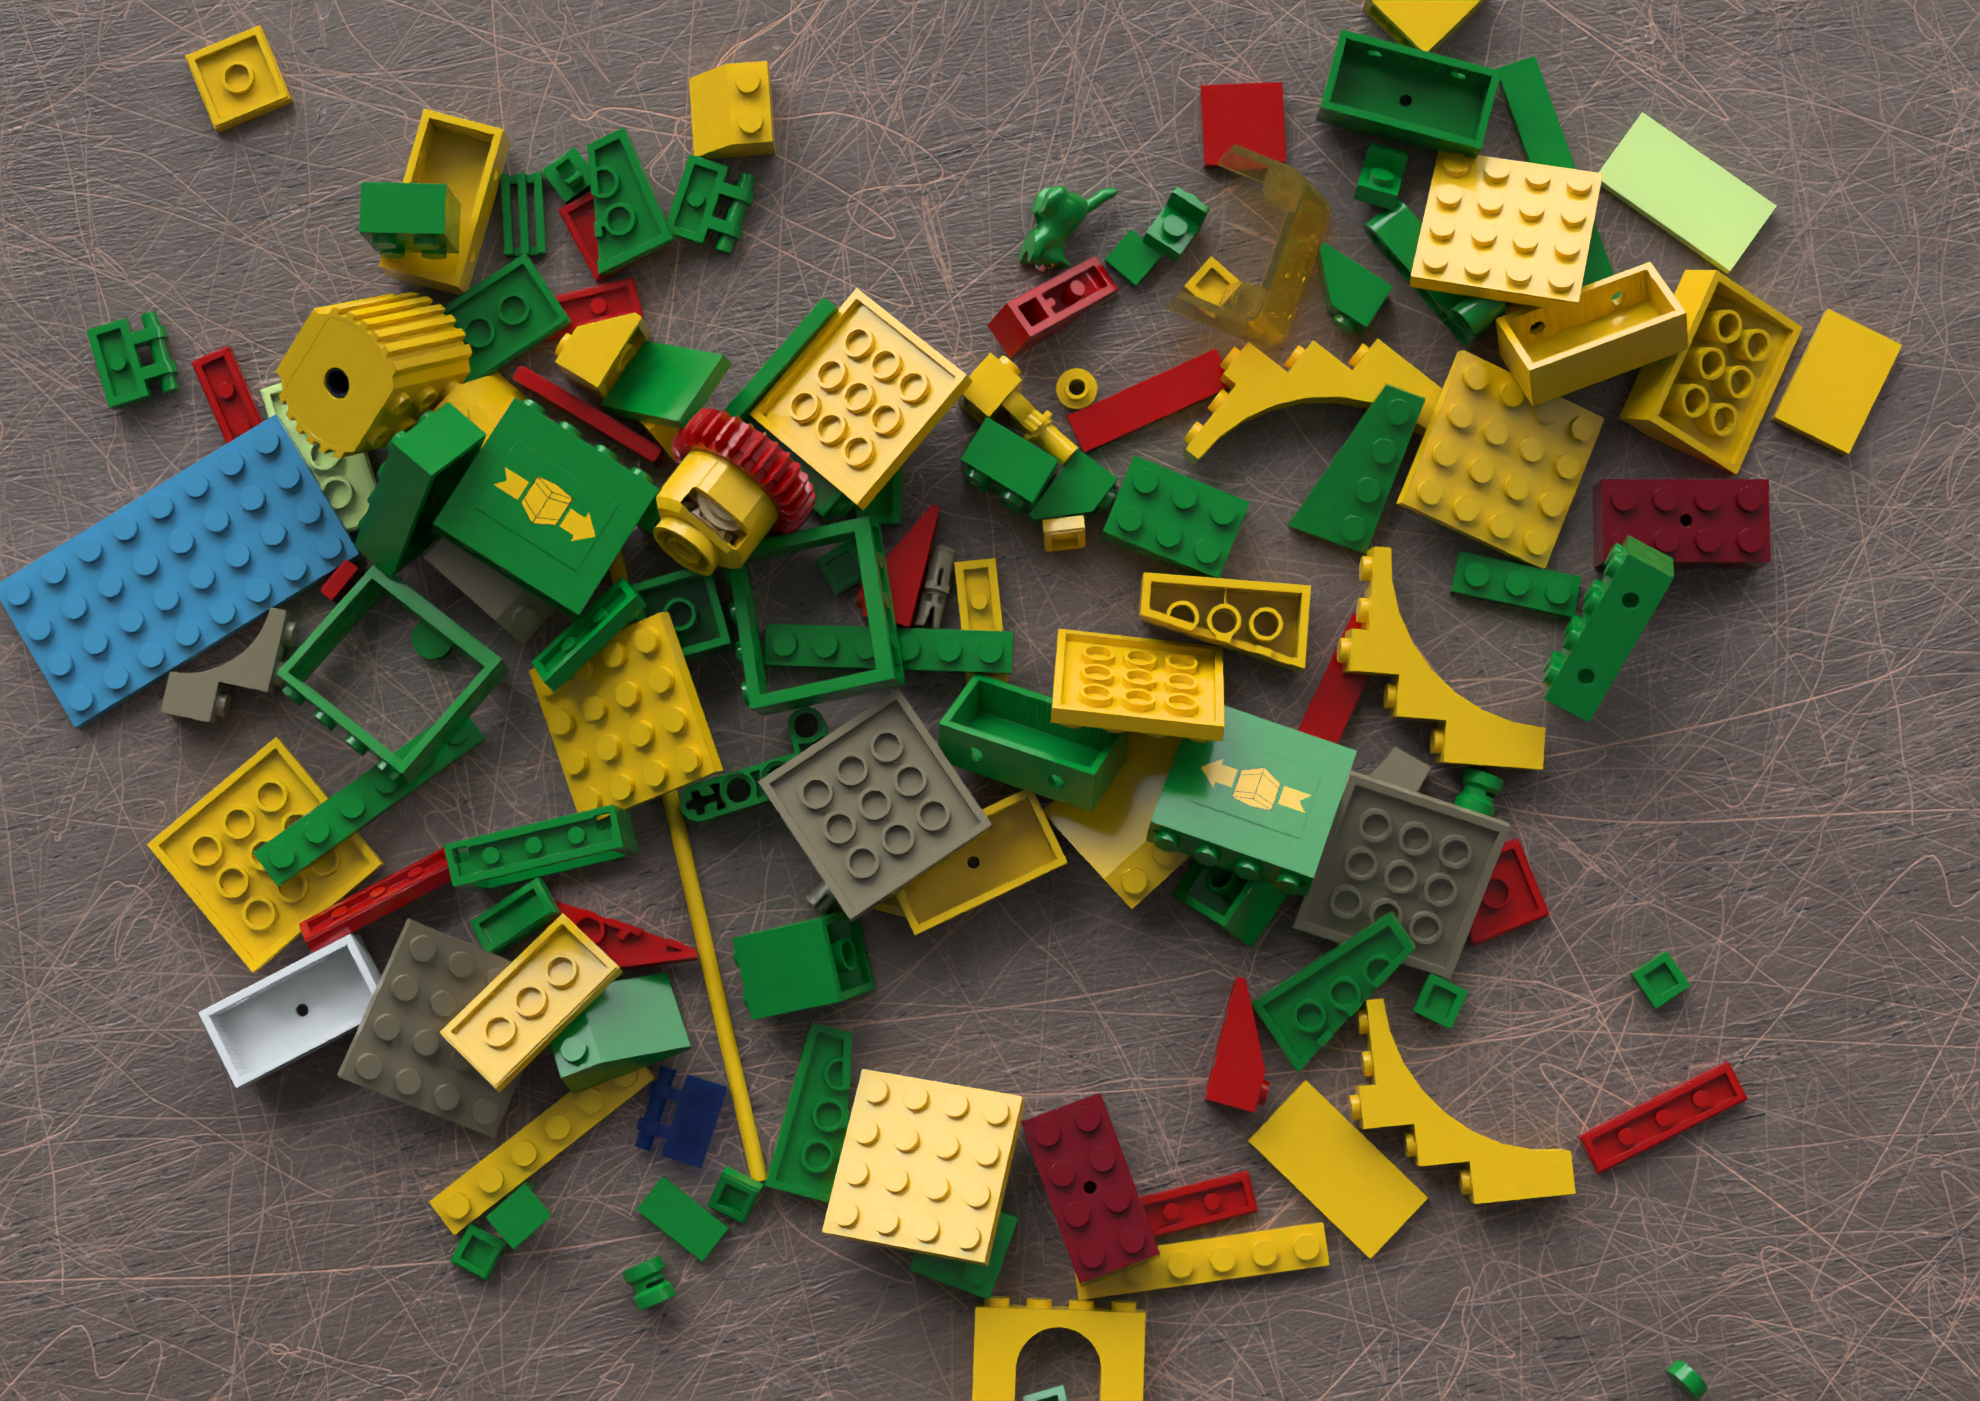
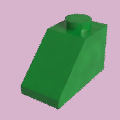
M1323 242L1315 259L1327 314L1333 317V324L1348 334H1353L1355 331L1362 336L1388 297L1393 286Z
M1077 449L1030 511L1028 521L1035 526L1042 525V519L1077 515L1091 518L1098 509L1105 513L1118 495V492L1114 490L1118 478Z

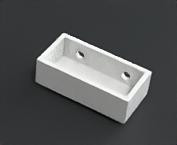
M349 934L198 1013L235 1087H246L357 1030L381 975L361 935ZM301 1004H305L308 1007V1013L305 1016H301L298 1013V1007Z

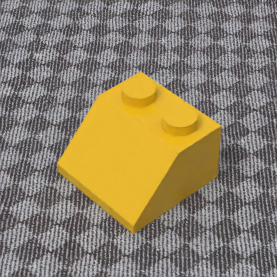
M767 61L724 64L689 78L694 156L704 159L776 154L771 74Z
M637 313L576 327L572 335L569 333L565 334L555 350V355L558 356L555 363L567 379L604 400L643 342L648 340L651 333L642 316Z

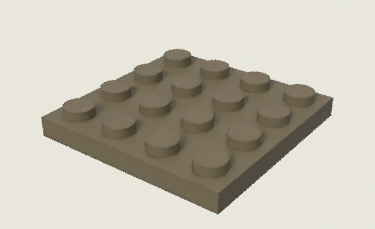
M899 688L758 781L851 922L993 828L991 822Z
M1349 770L1344 791L1307 897L1302 895L1291 922L1292 928L1342 943L1392 911L1416 945L1415 950L1402 964L1451 979L1510 830V825L1506 821Z
M408 918L337 1075L344 1080L494 1138L525 1068L499 1093L439 1032L513 961Z

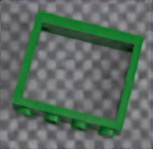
M870 516L763 539L741 568L729 569L723 567L726 581L729 586H732L734 601L730 602L729 609L734 625L738 626L740 641L736 642L735 650L739 664L744 666L746 682H742L741 689L744 702L747 706H750V710L766 716L906 685L881 526ZM856 539L876 670L768 693L748 563Z
M374 563L276 674L285 684L282 692L300 707L304 702H307L316 710L312 716L325 728L332 732L337 726L347 734L344 742L355 752L364 756L368 751L379 760L375 766L389 779L395 781L400 777L411 785L509 671L498 655L397 576L391 578ZM383 594L481 670L403 761L305 683Z
M614 804L444 844L453 887L476 892L641 854L632 813ZM610 815V818L597 821L596 816Z

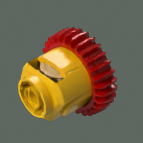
M706 408L700 409L690 419L684 430L679 428L672 440V454L675 455L674 460L679 466L656 496L661 521L654 528L653 535L659 546L672 559L697 574L709 576L718 566L729 569L741 568L767 533L770 536H781L793 533L799 528L815 505L814 487L812 483L808 482V474L800 471V463L794 462L790 458V452H784L778 446V442H773L766 437V432H759L753 427L752 423L747 425L742 422L739 416L732 418L727 411L719 413L715 408L709 410Z

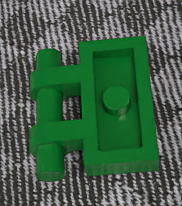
M689 154L667 219L674 237L704 247L709 232L720 235L715 250L725 255H731L735 241H740L744 230L741 227L746 208L752 206L755 197L752 191L757 178L748 173H741L737 186L726 183L730 172L729 166ZM721 197L732 201L726 220L714 217Z
M156 311L146 312L141 315L144 329L133 332L131 323L127 318L86 330L108 407L113 411L152 399L149 382L160 380L163 394H172L179 391L176 379L179 372L176 361L170 359L165 342L169 339L165 326L160 325ZM150 346L155 364L143 367L138 348Z

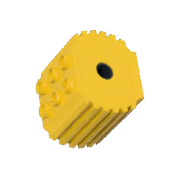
M414 292L398 295L391 293L314 308L275 371L281 377L282 391L279 394L281 404L288 405L289 409L286 415L290 421L296 420V431L300 435L307 434L306 441L310 445L320 444L321 446L318 450L324 454L336 451L332 457L340 459L387 447L390 440L399 431L404 430L407 433L415 427V424L428 410L433 411L456 385L464 382L470 373L469 358L473 354L470 344L464 345L462 340L466 334L462 328L456 329L454 327L457 320L452 314L445 316L443 313L446 308L441 304L432 306L430 305L433 301L428 296L417 298L419 293Z

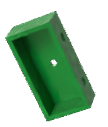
M1341 29L1334 49L1316 121L1437 153L1438 151L1460 153L1467 157L1477 158L1482 148L1501 71ZM1402 97L1409 98L1411 105L1407 107L1402 106L1400 99Z
M449 402L435 412L432 410L425 412L419 418L415 427L407 433L404 430L399 431L387 445L386 450L389 454L377 472L379 481L367 499L370 505L367 513L358 523L360 532L354 546L391 578L418 558L439 536L431 531L432 524L480 452L487 434ZM430 494L435 497V499L437 500L438 504L435 503V502L432 500V498L430 497Z
M1629 535L1623 545L1618 543L1613 545L1604 562V565L1607 566L1603 574L1605 576L1602 581L1593 580L1583 599L1586 603L1582 610L1584 611L1582 616L1573 615L1563 633L1565 639L1561 652L1553 650L1542 670L1545 673L1541 683L1545 684L1544 699L1587 722H1590L1674 579L1673 558Z
M975 673L939 722V748L953 766L1093 812L1127 760L1128 731L1111 733L1103 728L1083 726L1072 729L1058 723H1050L1051 697Z

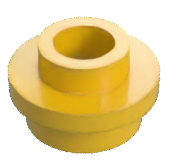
M1079 368L1070 369L1059 377L1056 385V394L1059 401L1065 407L1072 410H1081L1091 405L1095 400L1097 383L1088 371ZM1080 382L1084 385L1085 390L1080 395H1074L1069 391L1070 384Z

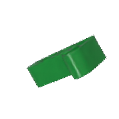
M1396 199L1393 210L1382 209L1364 225V230L1373 244L1410 285L1422 223L1403 202ZM1412 287L1451 333L1466 346H1469L1496 323V318L1502 317L1507 309L1503 301Z
M806 706L794 710L789 716L787 723L788 732L795 753L687 787L679 800L683 815L693 822L702 824L772 803L758 781L830 734L822 714L815 708ZM804 716H812L818 720V731L812 737L804 738L796 732L797 722ZM738 780L747 781L751 786L749 798L741 803L733 802L729 796L730 786ZM720 786V796L726 804V808L720 810V803L716 801L705 805L706 813L702 815L697 810L690 809V804L696 802V794L700 793L705 799L716 797L718 795L714 788Z

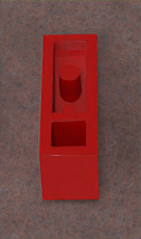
M1094 256L1006 303L987 326L1011 359L1039 344L1114 294L1118 287L1097 257Z
M932 504L886 557L897 628H912L931 547L941 514L940 506ZM861 583L856 607L862 608V619L868 621L863 583Z
M1235 976L1203 1098L1255 1113L1257 1104L1265 1105L1270 1081L1264 1080L1266 1071L1246 978Z

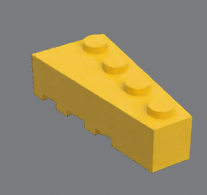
M1144 572L1141 578L1138 619L1301 673L1305 669L1311 585Z

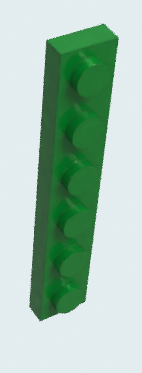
M766 624L764 665L767 667L876 670L870 627ZM897 628L903 671L1013 675L1015 633L1013 631Z
M469 717L411 785L400 777L392 781L374 766L258 848L253 854L278 888H281L486 741L485 737ZM433 725L396 750L394 754L403 761Z

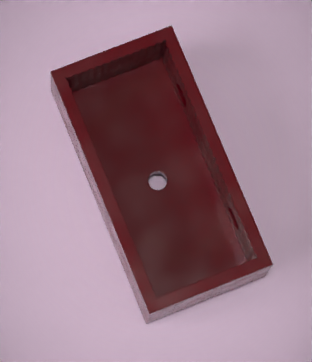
M1601 479L1593 486L1594 568H1606L1607 566L1604 565V562L1615 543L1623 545L1628 535L1673 558L1674 569H1759L1771 562L1769 479ZM1683 515L1690 518L1691 523L1687 527L1680 523V518Z
M1101 1093L1021 1121L1081 1287L1161 1258ZM1087 1182L1095 1183L1096 1191L1094 1193L1088 1194L1084 1191V1185Z

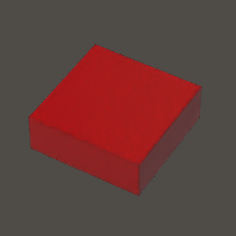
M344 560L322 586L320 592L331 601L339 604L364 576L365 572L349 560Z

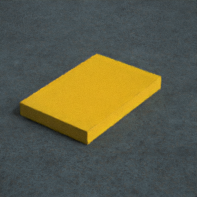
M1830 309L1825 310L1771 420L1847 456L1902 345Z

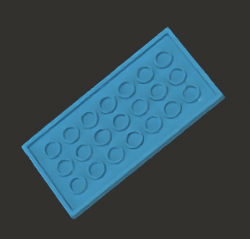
M276 414L0 582V601L75 728L81 729L166 677L170 671H176L269 613L270 607L279 608L333 575L344 560L354 562L363 556L360 550L354 546V540L344 527L342 520L332 507L330 500L320 487L321 485L282 420Z

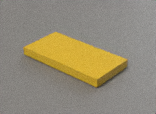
M562 913L439 1033L500 1093L622 973V970Z
M1304 1080L1247 1140L1369 1259L1383 1247L1428 1199L1419 1188L1307 1080Z

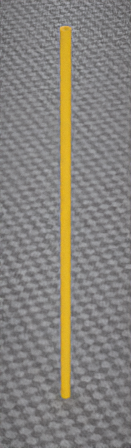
M620 550L609 567L612 585L622 576L629 581L622 550ZM637 618L633 622L625 625L623 628H626L632 624L637 623ZM678 790L662 796L750 1177L756 1181H762L766 1178V1167L686 824L680 809Z

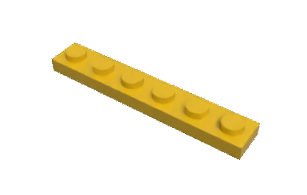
M646 1066L574 1094L570 1091L430 1200L429 1203L453 1235L458 1234L655 1080V1075Z
M1316 1222L1158 1244L1161 1258L1083 1287L1080 1286L1076 1273L1075 1278L1078 1299L1084 1300L1327 1266L1330 1264L1324 1223Z

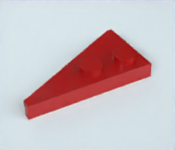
M553 898L561 914L563 913L621 970L698 961L697 949L688 947L679 941L645 932L643 929L613 918L608 919L599 916L584 908L582 910ZM555 918L554 920H552L551 922H549L548 924H546V929H547L557 918Z

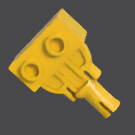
M990 352L969 376L973 382L958 399V405L981 425L986 417L996 423L1003 418L1024 434L1023 439L1031 444L1036 443L1046 453L1058 459L1060 465L1065 466L1079 448L1052 424L1051 412L1047 410L1042 415L1022 395V379L1018 376L1021 373L1020 369L1007 357L1002 355L998 359Z

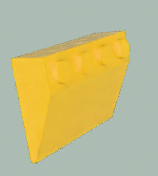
M1685 270L1674 296L1687 312L1688 349L1642 366L1619 418L1653 439L1729 474L1737 475L1803 327L1717 270Z
M1129 731L1127 760L1093 812L1057 800L1051 802L1043 810L1047 818L1131 909L1139 904L1190 857L1177 851H1163L1156 847L1154 843L1146 841L1150 821L1182 737L1167 736L1155 738L1146 733Z

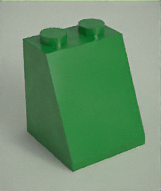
M844 911L758 930L732 938L734 943L733 958L736 966L740 969L744 986L743 1001L747 1009H749L751 1020L837 1003L876 989L860 918L851 922Z

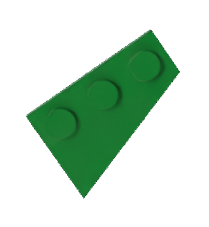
M624 127L588 144L591 194L594 196L596 218L594 230L599 250V259H597L598 274L605 276L676 242L628 130Z

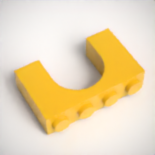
M990 1296L989 1299L984 1298V1303H976L972 1401H1015L1016 1363L1021 1349L1038 1332L1058 1327L1077 1331L1085 1336L1096 1349L1100 1360L1099 1401H1143L1146 1313L1144 1309H1136L1137 1302L1111 1301V1308L1094 1307V1300L1069 1299V1306H1052V1299L1032 1297L1027 1298L1026 1305L1009 1304L1010 1297Z

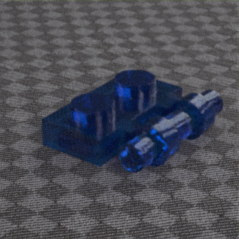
M661 1065L656 1081L652 1080L649 1086L648 1093L651 1094L645 1115L644 1117H639L636 1129L640 1131L635 1146L651 1151L655 1136L666 1139L662 1156L703 1168L729 1087L687 1074L682 1090L672 1086L677 1070ZM667 1099L678 1102L671 1126L660 1122Z

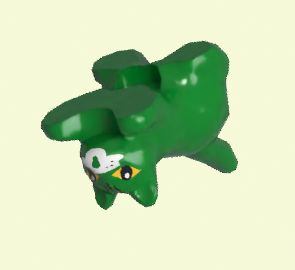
M1065 186L1042 189L1036 194L1031 207V213L1037 219V226L1028 233L1019 254V263L1025 265L1027 263L1035 264L1036 269L1041 272L1053 271L1058 268H1070L1069 261L1064 257V243L1070 234L1084 221L1087 214L1118 194L1117 189L1113 187L1101 189L1089 199H1085L1078 193L1069 192Z

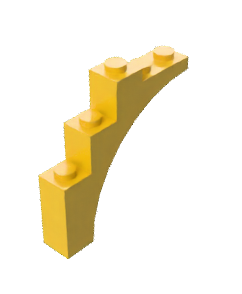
M1378 338L1370 348L1364 343L1359 347L1348 362L1354 367L1353 370L1314 340L1306 350L1300 345L1297 346L1284 363L1290 369L1288 372L1248 342L1241 351L1234 346L1220 364V367L1225 372L1219 380L1226 384L1231 391L1227 393L1222 389L1207 408L1213 414L1203 426L1197 421L1182 440L1188 445L1182 456L1195 465L1221 438L1241 424L1273 410L1301 404L1329 403L1368 409L1386 383L1425 397L1424 405L1413 430L1423 437L1442 388Z
M1375 546L1367 550V556H1362L1359 564V580L1365 581L1364 598H1358L1356 607V621L1362 623V629L1345 631V638H1339L1337 662L1343 663L1342 673L1390 676L1391 684L1386 683L1383 695L1384 708H1389V718L1438 722L1437 729H1432L1430 737L1431 754H1436L1435 763L1531 771L1543 770L1546 728L1512 722L1484 711L1451 689L1430 668L1418 651L1400 615L1392 581L1391 548Z
M1369 999L1363 1002V1009L1356 1011V1021L1359 1035H1366L1367 1051H1361V1066L1363 1076H1370L1371 1084L1354 1085L1355 1095H1349L1351 1120H1358L1359 1128L1370 1129L1409 1125L1410 1132H1404L1403 1134L1406 1157H1413L1414 1165L1419 1167L1464 1162L1465 1169L1458 1171L1460 1191L1462 1195H1468V1201L1473 1204L1576 1194L1571 1151L1565 1149H1527L1502 1144L1473 1132L1446 1114L1421 1089L1404 1064L1390 1032L1384 1000Z

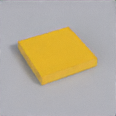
M261 25L185 55L217 133L293 102Z

